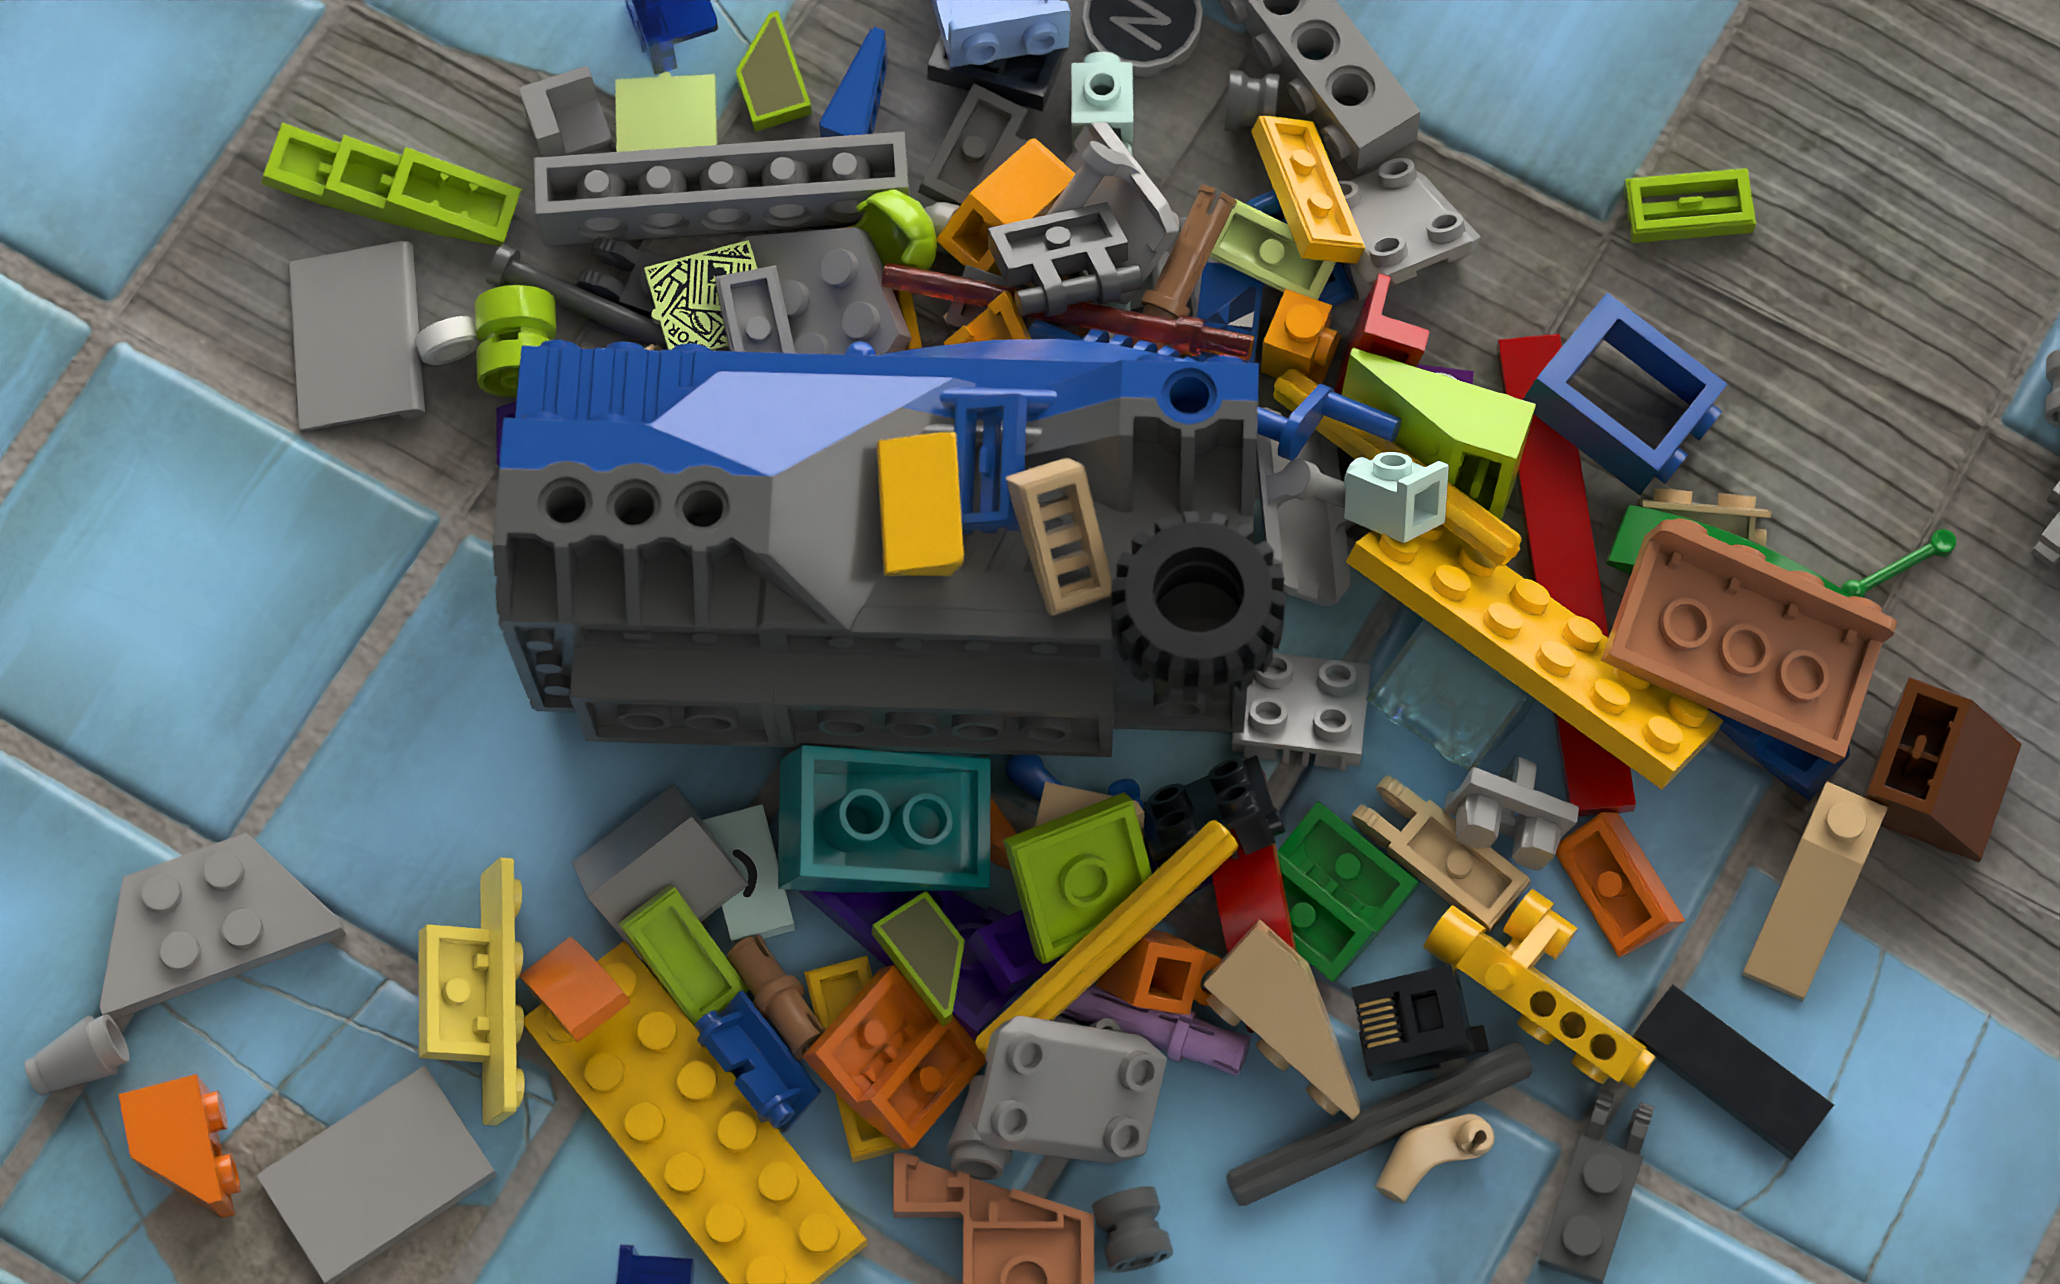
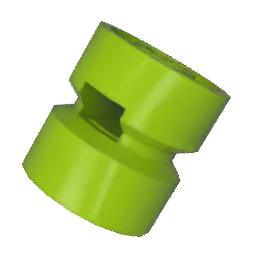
M511 285L489 289L477 297L475 301V327L477 338L482 342L476 350L477 382L479 388L499 397L517 398L521 346H540L545 341L553 340L557 334L556 302L554 296L548 291L534 286Z

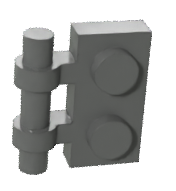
M1107 202L988 228V248L1008 288L1031 282L1034 285L1033 288L1015 292V304L1020 316L1043 312L1046 317L1063 314L1067 311V306L1095 299L1100 305L1119 301L1122 293L1139 290L1143 287L1142 275L1138 265L1135 264L1117 269L1113 265L1128 261V241ZM1084 270L1088 273L1086 276L1061 281L1059 277Z

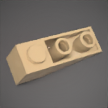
M1259 919L1206 977L1203 986L1212 993L1206 999V1002L1230 1025L1236 1027L1242 1020L1257 1033L1261 1039L1255 1044L1256 1047L1276 1067L1286 1071L1292 1065L1311 1083L1305 1088V1091L1325 1111L1335 1116L1342 1110L1353 1120L1360 1113L1361 1102L1309 963Z

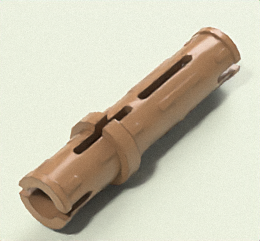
M1200 185L1199 193L1153 290H1146L1141 299V304L1145 307L1130 336L1133 339V347L1138 341L1144 340L1155 343L1159 351L1162 347L1168 346L1178 322H1186L1190 310L1186 307L1189 298L1198 283L1199 277L1232 209L1237 204V201L1228 194L1221 192L1212 213L1208 215V211L1216 197L1214 194L1216 189L1207 185Z

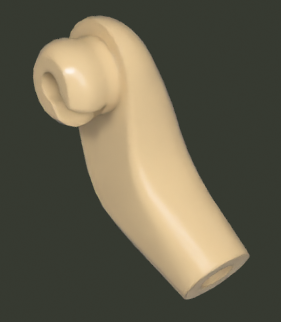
M1464 1114L1416 1126L1406 1131L1397 1141L1375 1185V1189L1389 1199L1404 1204L1420 1180L1436 1165L1478 1158L1490 1151L1495 1139L1493 1128L1478 1115Z

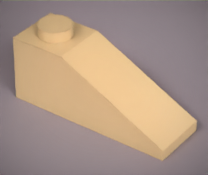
M1826 781L1743 970V976L1803 1002L1888 807Z

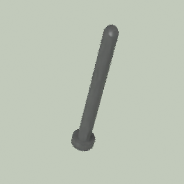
M503 244L495 253L488 268L487 284L496 288L512 284L534 286L546 290L554 296L557 305L648 345L657 344L663 350H668L660 324H655L652 319L521 262L520 251Z

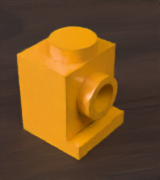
M1285 289L1263 341L1261 373L1278 378L1283 376L1288 369H1297L1317 385L1323 384L1341 341V335L1338 334V331L1330 329L1333 305Z

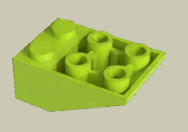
M1352 348L1341 395L1401 418V427L1394 442L1427 466L1437 461L1448 464V482L1502 521L1515 485L1536 404L1462 382L1446 375L1436 374L1394 361L1384 356Z

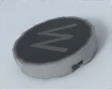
M1085 0L1082 27L1086 40H1088L1089 45L1093 48V53H1113L1120 58V62H1133V76L1150 77L1161 74L1162 69L1169 68L1174 64L1176 68L1189 58L1200 41L1203 9L1200 0Z

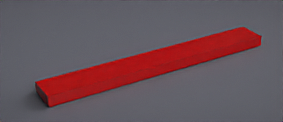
M1560 333L1498 339L1496 349L1504 394L1523 400L1536 378L1562 348ZM1533 415L1516 477L1532 581L1543 586L1552 599L1576 616L1584 617L1595 623L1600 628L1602 634L1609 638L1579 449L1537 416ZM1553 712L1566 799L1568 803L1579 807L1578 817L1595 816L1601 812H1634L1636 800L1630 767Z

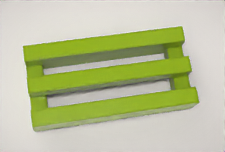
M1748 168L1625 179L1623 191L1624 198L1627 199L1628 204L1626 212L1627 219L1631 225V243L1754 232L1756 219ZM1737 190L1736 196L1712 198L1695 196L1680 198L1678 201L1643 204L1641 200L1644 197Z

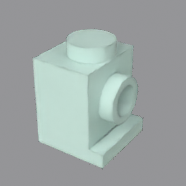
M1095 52L1087 55L1084 58V63H1071L1072 151L1075 149L1073 142L1083 128L1090 123L1107 122L1122 142H1128L1133 150V62H1120V58L1113 53Z
M1397 452L1381 453L1376 455L1373 460L1364 457L1355 459L1348 467L1344 479L1346 489L1344 518L1380 534H1385L1402 543L1422 535L1445 523L1449 465L1437 461L1424 467L1412 462L1409 456Z

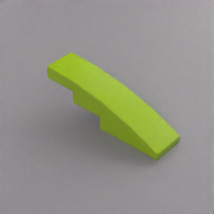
M283 122L261 180V185L377 221L440 236L500 247L504 243L522 190L521 188L405 147L403 154L399 155L344 134L341 143Z

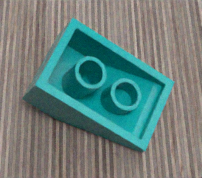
M801 745L780 760L778 889L847 893L986 890L990 888L991 759Z

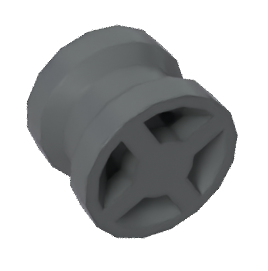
M1231 70L1225 131L1238 132L1243 127H1254L1259 116L1276 117L1279 74L1267 73L1263 78L1256 79L1248 78L1243 71Z

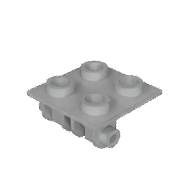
M1273 653L1272 663L1264 674L1258 670L1254 671L1253 684L1247 688L1244 733H1233L1232 752L1244 753L1245 760L1257 755L1259 759L1276 761L1277 749H1284L1282 764L1286 765L1289 763L1290 750L1303 752L1301 763L1303 767H1308L1309 753H1316L1314 766L1339 768L1340 771L1346 772L1347 765L1360 767L1371 664Z

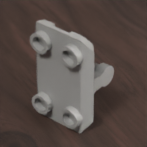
M1107 122L1090 123L1083 128L1073 142L1075 149L1064 163L1075 175L1046 215L1107 202L1128 241V261L1113 265L1115 269L1138 265L1144 282L1179 234V218L1175 212L1171 211L1166 199ZM1086 270L1077 272L1080 277L1088 275ZM1138 290L1122 293L1120 300L1113 303L1128 304Z
M1392 159L1382 164L1375 171L1350 181H1338L1365 246V250L1357 264L1343 263L1345 274L1353 288L1356 301L1367 298L1378 273L1391 277L1389 287L1417 276L1416 271L1445 259L1451 264L1476 252L1480 240L1479 234L1428 178L1415 170L1414 163L1410 159Z
M1263 408L1273 413L1281 415L1280 412L1274 411L1269 408ZM1314 430L1298 456L1290 461L1278 456L1279 442L1257 434L1256 465L1264 540L1274 551L1273 566L1281 565L1285 577L1284 592L1325 607H1331L1341 599L1352 584L1350 565L1345 562L1349 556L1346 531L1349 527L1357 524L1344 518L1346 489L1344 482L1340 478L1337 445L1317 430Z
M1024 1016L1013 1017L1002 1023L991 1034L985 1057L988 1064L980 1097L976 1096L971 1117V1123L985 1146L1108 1164L1125 1161L1145 1154L1167 1058L1145 1037L1137 1034L1081 1026L1071 1020L1060 1017L1049 1021Z

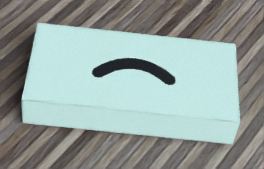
M763 804L702 820L749 884L722 905L732 945L734 946L742 939L751 935L753 938L756 935H760L765 939L796 930L785 889H778V860Z

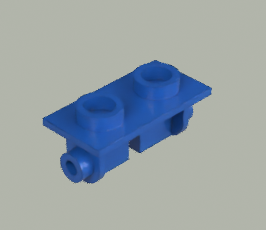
M743 991L737 993L720 1015L716 1010H712L696 1022L695 1028L700 1033L697 1041L702 1047H706L725 1072L735 1069L739 1077L734 1084L757 1112L756 1117L761 1123L769 1121L774 1129L780 1127L784 1133L789 1131L822 1092Z

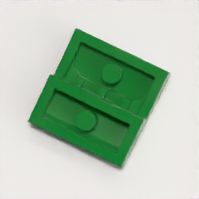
M1320 801L1315 803L1277 850L1296 951L1334 983L1364 952L1421 885L1418 880Z

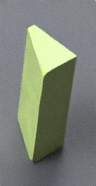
M1236 200L1237 204L1232 209L1209 257L1284 293L1285 289L1318 300L1336 262L1301 258L1288 224Z

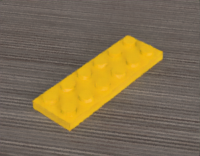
M1442 524L1406 543L1371 530L1355 543L1345 561L1661 790L1712 740L1724 721L1708 710L1707 707L1602 662L1601 658L1609 638L1602 634L1600 628L1595 623L1584 617L1576 616L1552 599L1548 591L1537 582L1524 579L1506 565L1498 566Z
M625 941L621 942L597 962L623 990L631 1003L577 1043L569 1036L543 1004H540L524 1017V1028L727 1284H820L868 1245L867 1239L777 1128L774 1129L769 1121L764 1123L759 1121L756 1117L757 1112L734 1084L737 1078L731 1071L725 1072L709 1050L699 1044L697 1041L700 1035L698 1030Z

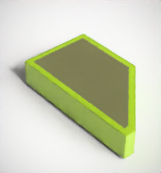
M778 10L770 12L735 71L737 82L755 132L812 115L811 103Z
M925 891L873 924L872 935L944 1027L952 1019L965 940L928 892Z

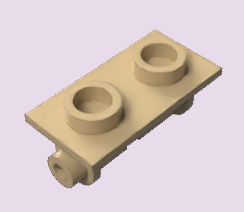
M1654 488L1653 500L1638 499V505L1641 507L1671 513L1714 526L1766 547L1767 530L1755 528L1756 517L1771 518V511L1755 508L1756 496L1718 493L1717 505L1692 503L1693 491Z

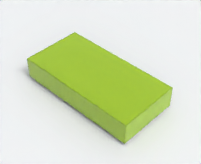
M669 884L618 923L621 930L664 989L694 1027L696 1022L712 1010H716L718 1014L722 1012L738 992L743 991L746 993L749 991L748 987L674 886Z

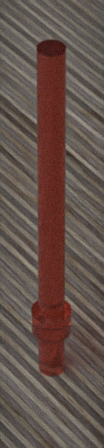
M889 262L886 263L882 274V287L985 308H988L987 305L1004 291L1010 292L1015 302V292L1023 290ZM1088 302L1069 305L1065 313L1046 317L1043 312L1025 315L1172 345V349L1179 351L1181 354L1199 357L1201 351L1249 361L1254 345L1253 335L1206 326L1205 319L1180 315L1178 320Z

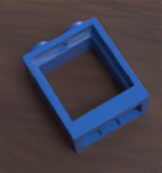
M1607 292L1539 374L1523 400L1536 404L1535 416L1638 495H1641L1655 477L1663 484H1666L1688 456L1679 446L1689 434L1700 441L1723 411L1713 403L1728 384ZM1604 340L1690 405L1655 450L1568 385Z

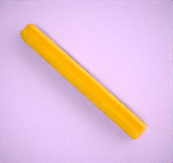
M1288 369L1283 376L1278 377L1275 381L1273 396L1275 400L1293 412L1318 385L1297 369ZM1327 416L1322 418L1315 429L1354 459L1364 457L1373 460L1378 454L1397 452L1409 456L1412 462L1427 467V465L1396 442L1387 441ZM1448 482L1445 523L1442 525L1498 566L1506 565L1520 550V534Z
M1216 820L1208 822L980 1033L975 1041L978 1049L986 1056L991 1034L1002 1023L1015 1016L1053 1021L1237 850L1238 844L1231 833Z

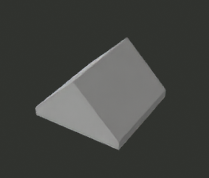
M675 784L572 862L589 900L645 964L646 962L619 927L618 923L670 884L677 889L701 922L749 885Z

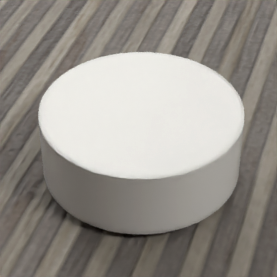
M468 316L452 317L436 322L423 329L415 337L420 357L424 363L429 365H443L459 360L475 351L481 342L476 335L475 323Z

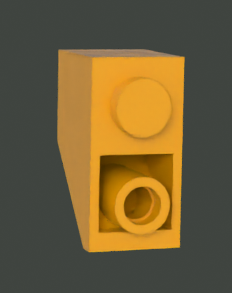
M1036 138L1030 139L969 193L938 236L937 242L965 267L969 265L998 276L1002 275L988 248V228L1045 216L1075 173Z

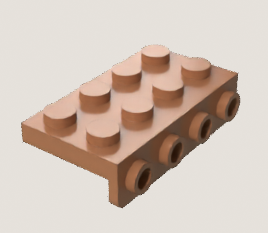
M1680 518L1660 522L1644 536L1601 661L1831 763L1836 764L1844 759L1882 643L1894 635L1897 621L1893 617L1882 613V608L1869 599L1843 596L1825 588L1824 582L1813 574L1797 570L1787 571L1766 561V557L1760 551L1745 545H1729L1707 535V530L1696 522Z

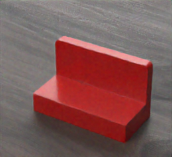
M1378 273L1346 342L1334 389L1335 393L1342 394L1352 348L1384 356L1417 367L1425 352L1430 330L1382 315L1391 279L1389 276Z

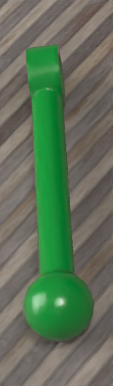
M1947 529L1937 530L1933 533L1929 544L1860 581L1854 579L1847 580L1842 584L1841 589L1850 596L1864 598L1866 591L1933 555L1939 557L1949 556L1956 546V537Z

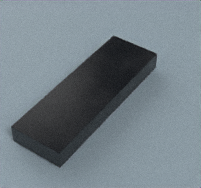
M1674 984L1671 985L1632 1036L1648 1047L1646 1050L1656 1056L1657 1060L1791 1161H1793L1834 1106L1833 1103Z

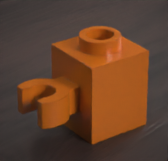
M1151 929L1098 978L1096 986L1132 1006L1189 1015L1193 1000L1202 1005L1209 1006L1206 999L1212 993L1201 987V980L1207 971L1214 969L1223 959L1168 932Z

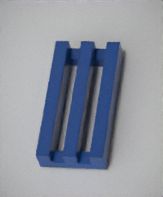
M1019 393L955 398L954 433L956 434L962 535H970L972 530H980L983 533H996L997 528H1005L1008 531H1021L1006 481V477L1025 470L1027 399ZM1003 410L1000 511H998L1001 417ZM984 412L983 444L980 448L979 472L981 473L980 513H973L977 413Z

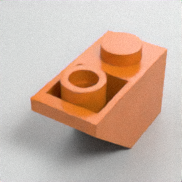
M194 1074L118 1094L130 1157L148 1175L219 1217L225 1218L235 1215L231 1194L240 1192L241 1186L233 1155L231 1153L223 1155L218 1131L228 1129V1121L219 1091L210 1092L199 1076Z

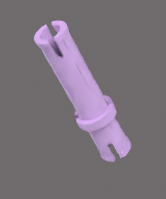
M1092 984L1059 1014L1090 1025L1103 1018H1110L1120 1026L1122 1032L1142 1035L1154 1047L1166 1051L1167 1058L1181 1062L1184 1057L1215 1067L1236 1077L1239 1076L1251 1041V1036L1226 1030L1196 1019L1197 1013L1194 1011H1190L1189 1015L1132 1006L1095 984Z

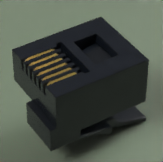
M1451 964L1351 987L1354 1004L1357 1007L1356 1013L1359 1016L1357 1017L1360 1023L1359 1029L1361 1030L1359 1037L1366 1071L1371 1081L1418 1071L1441 1069L1440 1063L1490 1051L1484 1025L1470 1027L1460 977Z

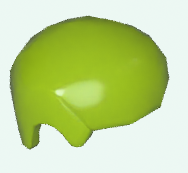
M893 189L873 194L856 207L858 212L865 210L862 219L853 227L869 232L892 290L901 289L930 269L937 252L936 233L932 219L917 200L901 191Z

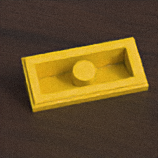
M938 432L878 441L877 461L884 575L951 576L963 564L964 560L956 434L954 432Z

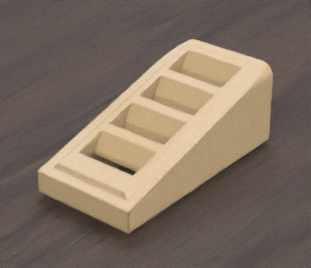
M1065 458L1006 477L1013 508L1048 614L1054 616L1111 597L1112 579L1084 466L1069 458ZM1062 487L1064 496L1038 503L1037 495ZM1071 513L1073 523L1045 531L1043 521ZM1077 540L1080 541L1082 550L1052 559L1050 549ZM1088 566L1091 577L1059 587L1058 575Z

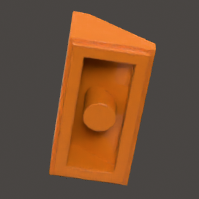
M1601 812L1559 842L1555 855L1618 957L1627 955L1685 922L1679 908L1618 813Z

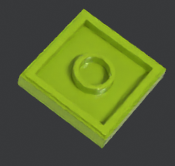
M1124 792L1003 839L1034 955L1042 964L1066 955L1152 875L1133 799Z

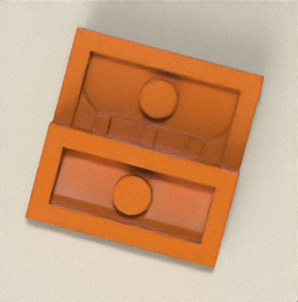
M895 965L880 968L802 1056L824 1082L854 1111L905 1150L913 1149L987 1062L985 1060L986 1056L978 1049L975 1041L953 1015L950 1023L944 1027L940 1024Z

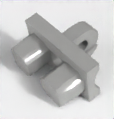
M1515 756L1508 767L1502 769L1499 776L1473 767L1468 772L1461 786L1456 791L1450 790L1446 795L1443 812L1456 816V840L1476 849L1489 848L1498 839V834L1501 833L1514 838L1512 858L1515 860V863L1538 871L1554 858L1560 839L1577 824L1579 807L1534 790L1537 772L1536 763Z

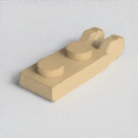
M1386 775L1376 786V791L1379 792V795L1388 805L1395 808L1404 817L1411 819L1410 822L1400 832L1376 811L1365 805H1360L1350 816L1354 825L1378 846L1388 849L1387 854L1449 904L1454 905L1486 928L1485 932L1489 935L1529 888L1531 880L1491 847L1476 849L1456 840V819L1443 812V809L1429 799L1425 802L1408 787L1397 781L1396 778Z

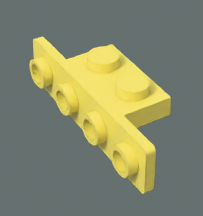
M500 857L481 874V929L426 924L419 931V1058L482 1062L483 1125L491 1126L499 1125L516 1112V1109L522 1103L525 1089L524 1073L521 1068H516V1044L520 1041L523 1033L524 1013L522 1006L516 1004L515 980L519 978L522 970L523 948L519 941H515V917L519 914L522 904V885L519 879H514L513 858Z

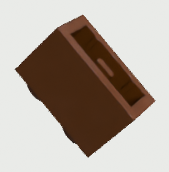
M1909 677L1894 707L1862 797L1888 807L1880 826L1980 862L2022 744L1973 700Z

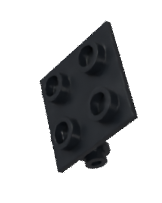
M1257 755L1246 760L1234 758L1221 762L1209 771L1208 776L1186 785L1175 783L1164 786L1155 791L1148 801L1143 803L1144 831L1151 859L1153 862L1156 861L1158 869L1208 822L1213 820L1221 823L1228 831L1234 828L1246 855L1276 844L1275 836L1286 832L1280 815L1273 806ZM1238 850L1231 855L1234 861L1240 859Z

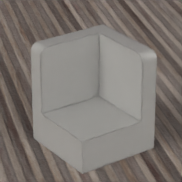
M584 66L519 87L525 113L541 157L582 155L611 145V134L597 98L589 67Z

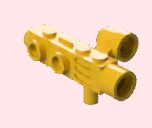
M1531 889L1516 907L1503 928V932L1513 938L1506 947L1487 933H1484L1486 930L1484 926L1454 905L1445 912L1423 945L1425 950L1446 965L1451 964L1455 971L1460 969L1522 1013L1516 1023L1532 1037L1548 1046L1554 1038H1557L1574 1050L1576 1054L1572 1058L1571 1063L1593 1080L1604 1084L1610 1076L1618 1083L1623 1082L1630 1088H1635L1656 1056L1646 1050L1648 1047L1534 967L1544 953L1556 960L1578 929L1552 910L1555 905L1552 901L1535 889Z

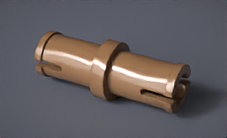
M752 935L748 936L732 947L727 955V960L755 997L753 1001L754 1006L765 1020H770L791 1049V1053L798 1061H801L802 1056L823 1034L826 1028L822 1026L803 999L804 987L794 975H787L766 946V941L760 935H756L755 938Z

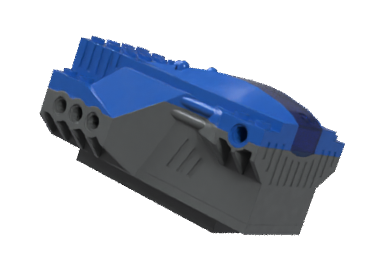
M1067 339L988 340L925 347L876 355L873 347L863 341L853 342L847 347L845 355L711 351L703 345L692 343L680 344L673 347L672 350L661 349V351H650L632 342H614L607 345L606 348L582 349L576 344L565 340H548L541 343L540 346H521L515 418H504L492 547L494 576H497L495 593L497 614H499L498 624L501 631H503V637L526 695L530 698L531 708L543 712H575L585 741L789 748L808 745L887 751L1112 757L1113 729L1244 733L1247 688L1240 692L1236 685L1232 683L1228 685L1227 698L1212 701L1210 691L1198 692V703L1183 702V690L1172 688L1167 698L1154 692V678L1150 676L1141 683L1131 674V660L1122 662L1116 649V635H1112L1111 597L1054 616L1048 614L1021 531H1008L1005 528H997L996 533H983L980 530H972V534L962 535L963 564L951 576L884 575L877 442L930 433L954 432L955 398L1019 393L1027 399L1024 471L1065 458H1069L1084 466L1112 579L1116 578V564L1122 552L1132 554V539L1141 530L1151 537L1154 536L1155 521L1169 516L1172 524L1177 525L1183 523V512L1198 511V521L1211 522L1213 512L1228 516V528L1236 530L1241 522L1254 529L1259 363H1244L1243 360L1237 357L1226 355L1213 356L1204 362H1193L1165 354H1157L1110 343ZM1003 410L1001 417L998 511H1000ZM984 412L977 413L973 513H980L981 473L979 472L980 448L983 444ZM1061 487L1037 495L1038 503L1064 496V492ZM1071 513L1043 521L1045 531L1073 523ZM1077 540L1050 549L1052 559L1082 550L1080 541ZM1088 566L1058 575L1059 587L1091 577ZM1202 582L1186 583L1173 588L1163 596L1157 605L1159 612L1172 625L1185 631L1199 633L1213 631L1224 626L1239 611L1235 601L1228 593L1217 586Z

